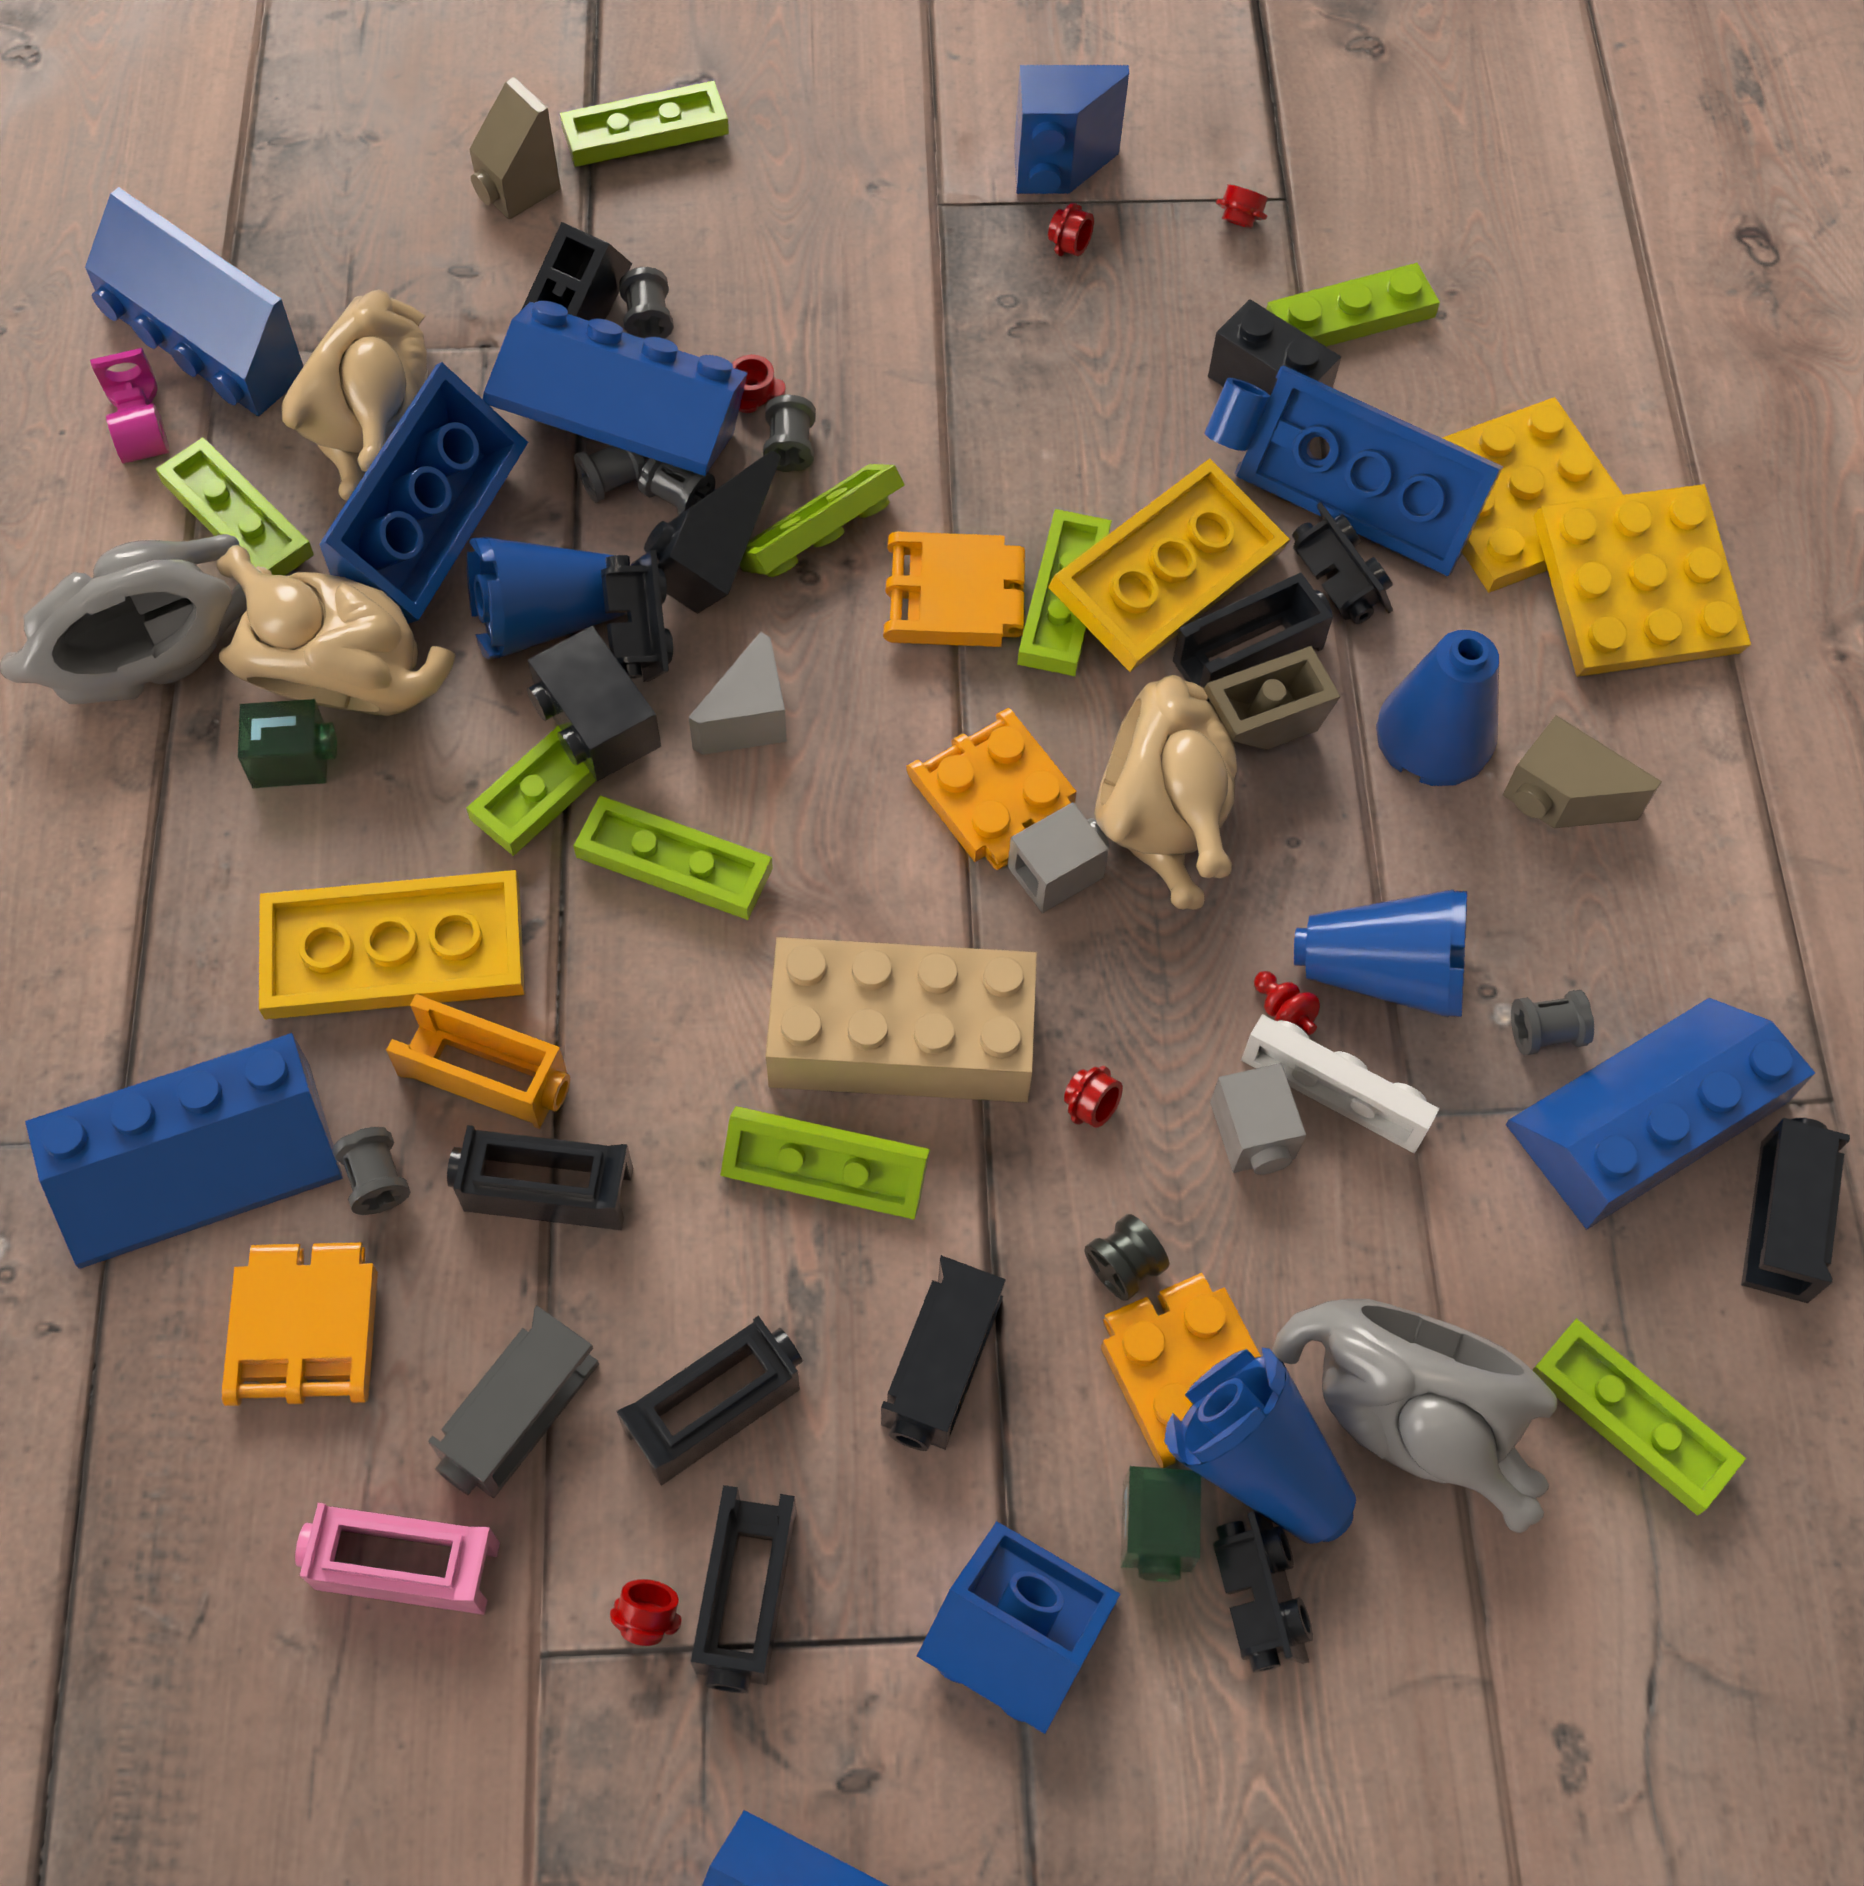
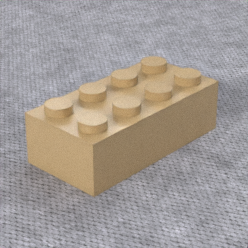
M776 937L765 1056L769 1088L1028 1103L1033 1066L1037 952Z

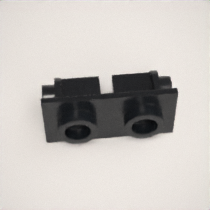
M1322 502L1317 504L1316 506L1322 521L1314 526L1310 522L1304 523L1293 532L1292 538L1295 540L1293 545L1294 551L1302 558L1317 580L1334 568L1338 570L1339 573L1321 585L1340 611L1343 619H1352L1354 624H1361L1373 615L1374 609L1372 606L1379 601L1388 614L1392 612L1393 608L1386 590L1392 587L1393 584L1381 564L1374 556L1366 562L1355 549L1361 543V540L1343 514L1333 519Z
M656 550L647 552L631 563V565L630 556L628 555L609 556L605 558L606 568L601 570L605 613H627L628 622L609 623L607 625L609 649L630 679L641 678L643 674V682H649L668 672V664L671 663L673 658V638L670 630L664 628L662 605L667 595L666 576L662 569H658Z
M1255 1511L1247 1513L1252 1529L1250 1531L1245 1530L1243 1521L1230 1522L1216 1527L1219 1540L1213 1543V1548L1216 1553L1225 1593L1230 1595L1252 1589L1255 1600L1230 1607L1242 1660H1250L1253 1673L1280 1667L1281 1664L1278 1656L1280 1652H1284L1285 1658L1301 1664L1308 1663L1309 1658L1305 1643L1313 1640L1312 1626L1302 1599L1300 1597L1292 1598L1285 1571L1293 1569L1294 1563L1290 1544L1283 1528L1280 1526L1273 1527L1272 1521Z

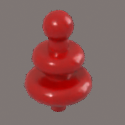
M1262 971L1255 976L1254 987L1256 991L1267 995L1264 1009L1269 1016L1275 1017L1274 1021L1283 1020L1291 1022L1303 1029L1307 1035H1311L1317 1030V1025L1314 1021L1320 1011V1001L1315 994L1310 992L1300 993L1299 987L1292 982H1284L1278 985L1276 976L1270 971Z

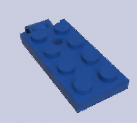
M1284 365L1280 367L1277 373V382L1271 395L1248 382L1227 378L1204 434L1220 445L1238 451H1246L1243 460L1239 462L1236 468V477L1319 516L1321 515L1316 505L1322 502L1333 519L1343 514L1357 534L1443 575L1449 576L1453 572L1504 466ZM1314 437H1322L1329 444V453L1323 459L1314 457L1310 452V442Z

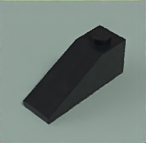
M561 222L522 309L529 302L549 301L562 305L568 310L570 315L588 321L592 319L605 320L620 291L619 281L630 270L632 263L610 243Z
M771 450L669 523L661 521L652 530L646 540L644 551L656 550L658 569H662L665 573L667 594L697 614L728 596L782 456Z

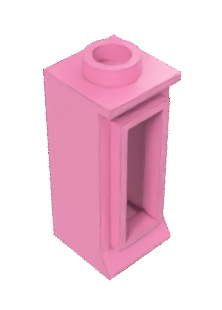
M318 1503L313 1523H305L300 1531L296 1545L295 1563L297 1567H302L300 1577L318 1591L484 1615L487 1599L479 1590L486 1556L497 1557L500 1542L490 1527H468L330 1507L324 1503ZM341 1531L452 1547L445 1578L334 1562Z

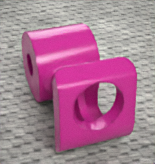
M143 348L90 359L93 371L104 393L118 410L115 413L106 414V420L121 462L124 464L169 453L168 440L161 416L156 405L152 404L158 390L157 382ZM120 363L136 364L135 367L127 371L113 372L107 370L109 367Z

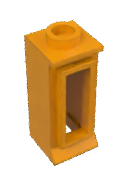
M418 994L414 996L410 1004L419 1025L410 1045L392 1039L386 1049L398 1076L419 1080L533 1123V1126L538 1129L541 1128L549 1110L556 1112L561 1107L570 1085V1075L567 1074L560 1047ZM447 1044L534 1078L527 1092L441 1061L439 1057Z

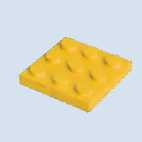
M1556 397L1442 437L1451 443L1504 466L1462 551L1488 593L1548 571L1533 517L1541 505L1623 495Z
M1705 484L1541 505L1533 515L1576 677L1741 654L1751 645Z

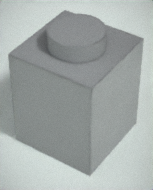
M1074 802L1011 837L1008 868L1039 910L1044 913L1104 878L1109 841L1096 820L1093 818L1086 819Z
M1282 1063L1218 1077L1210 1104L1232 1172L1236 1173L1253 1169L1255 1174L1263 1175L1277 1172L1292 1163V1159L1296 1158L1306 1133Z

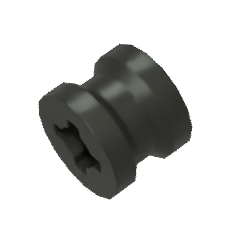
M1126 1214L1115 1224L1114 1233L1108 1238H1095L1084 1249L1086 1258L1097 1277L1108 1290L1123 1301H1128L1138 1293L1140 1281L1148 1275L1159 1276L1170 1265L1168 1256L1157 1237L1147 1225L1132 1214Z

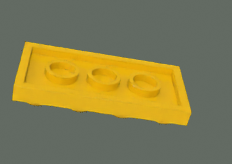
M1209 458L1056 573L1048 588L1131 672L1178 635L1180 627L1198 619L1281 553L1290 539Z
M516 870L260 893L259 1011L265 1020L410 1006L416 994L439 1003L525 995L520 882Z

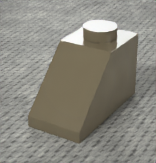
M514 76L503 85L469 148L474 174L471 175V183L475 192L485 204L490 205L493 203L509 220L561 189L548 108Z
M1312 646L1209 682L1204 688L1232 741L1264 750L1317 732L1341 697Z
M1556 715L1517 764L1503 796L1514 802L1516 807L1525 815L1540 819L1553 828L1638 820L1662 781Z

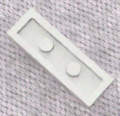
M1263 1014L1250 1034L1241 1061L1254 1068L1282 1063L1291 1088L1414 1154L1440 1109L1427 1102L1425 1096L1414 1087L1404 1083H1391L1368 1071L1366 1065L1357 1057L1346 1052H1333L1310 1040L1307 1033L1297 1025L1283 1020L1274 1021Z

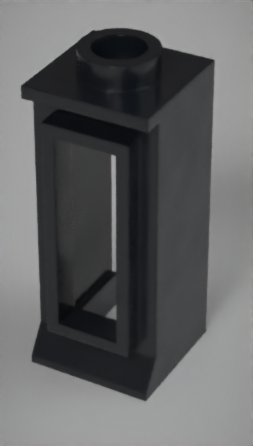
M1300 572L1180 627L1172 661L1186 681L1205 688L1209 682L1310 646L1313 649H1317V651L1323 650L1333 619L1330 604L1325 595L1319 590H1314ZM1280 625H1283L1285 630L1223 659L1219 657L1209 661V658Z
M1783 1118L1761 1141L1741 1282L1742 1286L1809 1303L1832 1283L1833 1278L1827 1267L1832 1261L1845 1155L1839 1151L1849 1142L1850 1135L1829 1130L1825 1124L1814 1119Z
M467 1125L462 1148L454 1147L451 1151L447 1168L448 1187H453L464 1212L622 1231L624 1215L619 1198L623 1180L631 1181L633 1164L627 1144L610 1146L475 1130L474 1126ZM487 1160L590 1172L591 1175L588 1188L484 1176Z
M941 1255L938 1282L934 1280L931 1282L887 1393V1402L883 1401L881 1406V1426L891 1429L889 1436L893 1440L920 1451H927L930 1444L946 1450L1002 1303L1003 1296L1001 1293L1006 1279Z
M758 1315L753 1319V1323L635 1403L623 1407L616 1412L623 1430L630 1440L634 1439L648 1459L654 1476L662 1486L798 1392L800 1385L796 1366L803 1361L787 1334L781 1328L771 1333ZM751 1354L755 1356L765 1370L764 1374L672 1436L660 1416Z
M723 1485L691 1657V1664L695 1674L706 1675L705 1686L708 1688L745 1694L749 1692L750 1682L763 1685L768 1683V1673L790 1544L797 1514L795 1496L780 1494L779 1505L774 1506L740 1500L738 1487ZM739 1536L772 1541L753 1653L719 1648Z

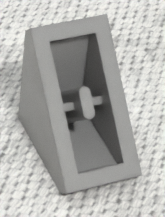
M760 632L689 716L692 747L695 751L705 755L787 742L785 707L771 637Z

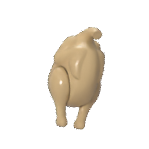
M380 289L366 293L363 296H357L352 300L315 348L290 386L282 403V421L285 425L296 430L303 437L315 442L324 455L338 468L341 477L339 495L345 501H348L363 478L362 471L366 472L428 378L426 366L427 352L423 332L419 328L425 315L408 304L390 298L386 292Z
M239 545L229 548L226 554L217 561V569L220 574L228 578H234L246 595L247 610L242 615L231 644L223 647L219 653L220 662L241 680L263 690L301 702L347 711L390 716L405 712L436 693L451 672L456 656L455 653L437 646L430 648L426 663L418 671H412L418 659L414 635L400 607L379 589L345 577L322 573L296 572L289 576L272 575L271 571L264 567H255L251 563L247 549Z
M1170 675L1160 681L1150 682L1144 686L1123 719L1100 784L1094 815L1098 826L1106 837L1120 846L1128 848L1138 859L1149 865L1163 878L1171 891V903L1176 908L1196 910L1204 905V891L1189 876L1184 865L1185 854L1198 850L1199 856L1196 868L1201 877L1225 878L1231 873L1232 862L1223 850L1220 828L1228 818L1234 804L1237 762L1233 741L1212 703L1206 701L1208 696L1204 688L1195 683L1184 681L1179 676Z

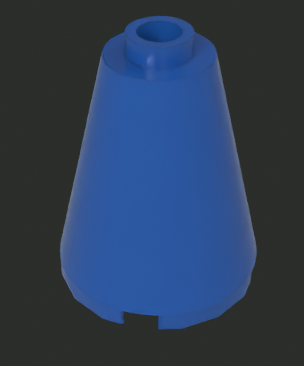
M489 537L471 538L469 542L475 550L467 552L469 604L471 616H479L481 623H485L487 633L475 635L481 653L486 659L502 658L626 615V613H605L601 570L606 568L605 558L614 555Z
M1456 630L1450 632L1435 645L1389 694L1381 706L1376 724L1379 748L1392 767L1400 773L1404 768L1420 776V783L1430 786L1457 785L1476 777L1492 757L1498 739L1499 653L1494 643L1485 635L1476 631Z
M1452 889L1309 915L1307 928H1296L1294 966H1306V979L1447 1018L1449 1016L1462 1017L1467 891H1454Z
M1262 1348L1263 1356L1257 1358L1247 1349L1232 1354L1214 1365L1186 1392L1185 1396L1193 1405L1187 1411L1182 1421L1172 1413L1166 1426L1164 1440L1170 1453L1180 1463L1301 1541L1314 1544L1321 1541L1330 1542L1339 1538L1347 1531L1353 1521L1356 1495L1286 1366L1269 1348Z

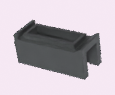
M536 1306L530 1331L528 1332L524 1328L520 1330L441 1429L445 1437L439 1441L432 1435L428 1440L439 1459L442 1460L435 1470L453 1486L467 1495L477 1486L494 1499L599 1365L598 1360L589 1354L593 1350L592 1344L539 1306Z

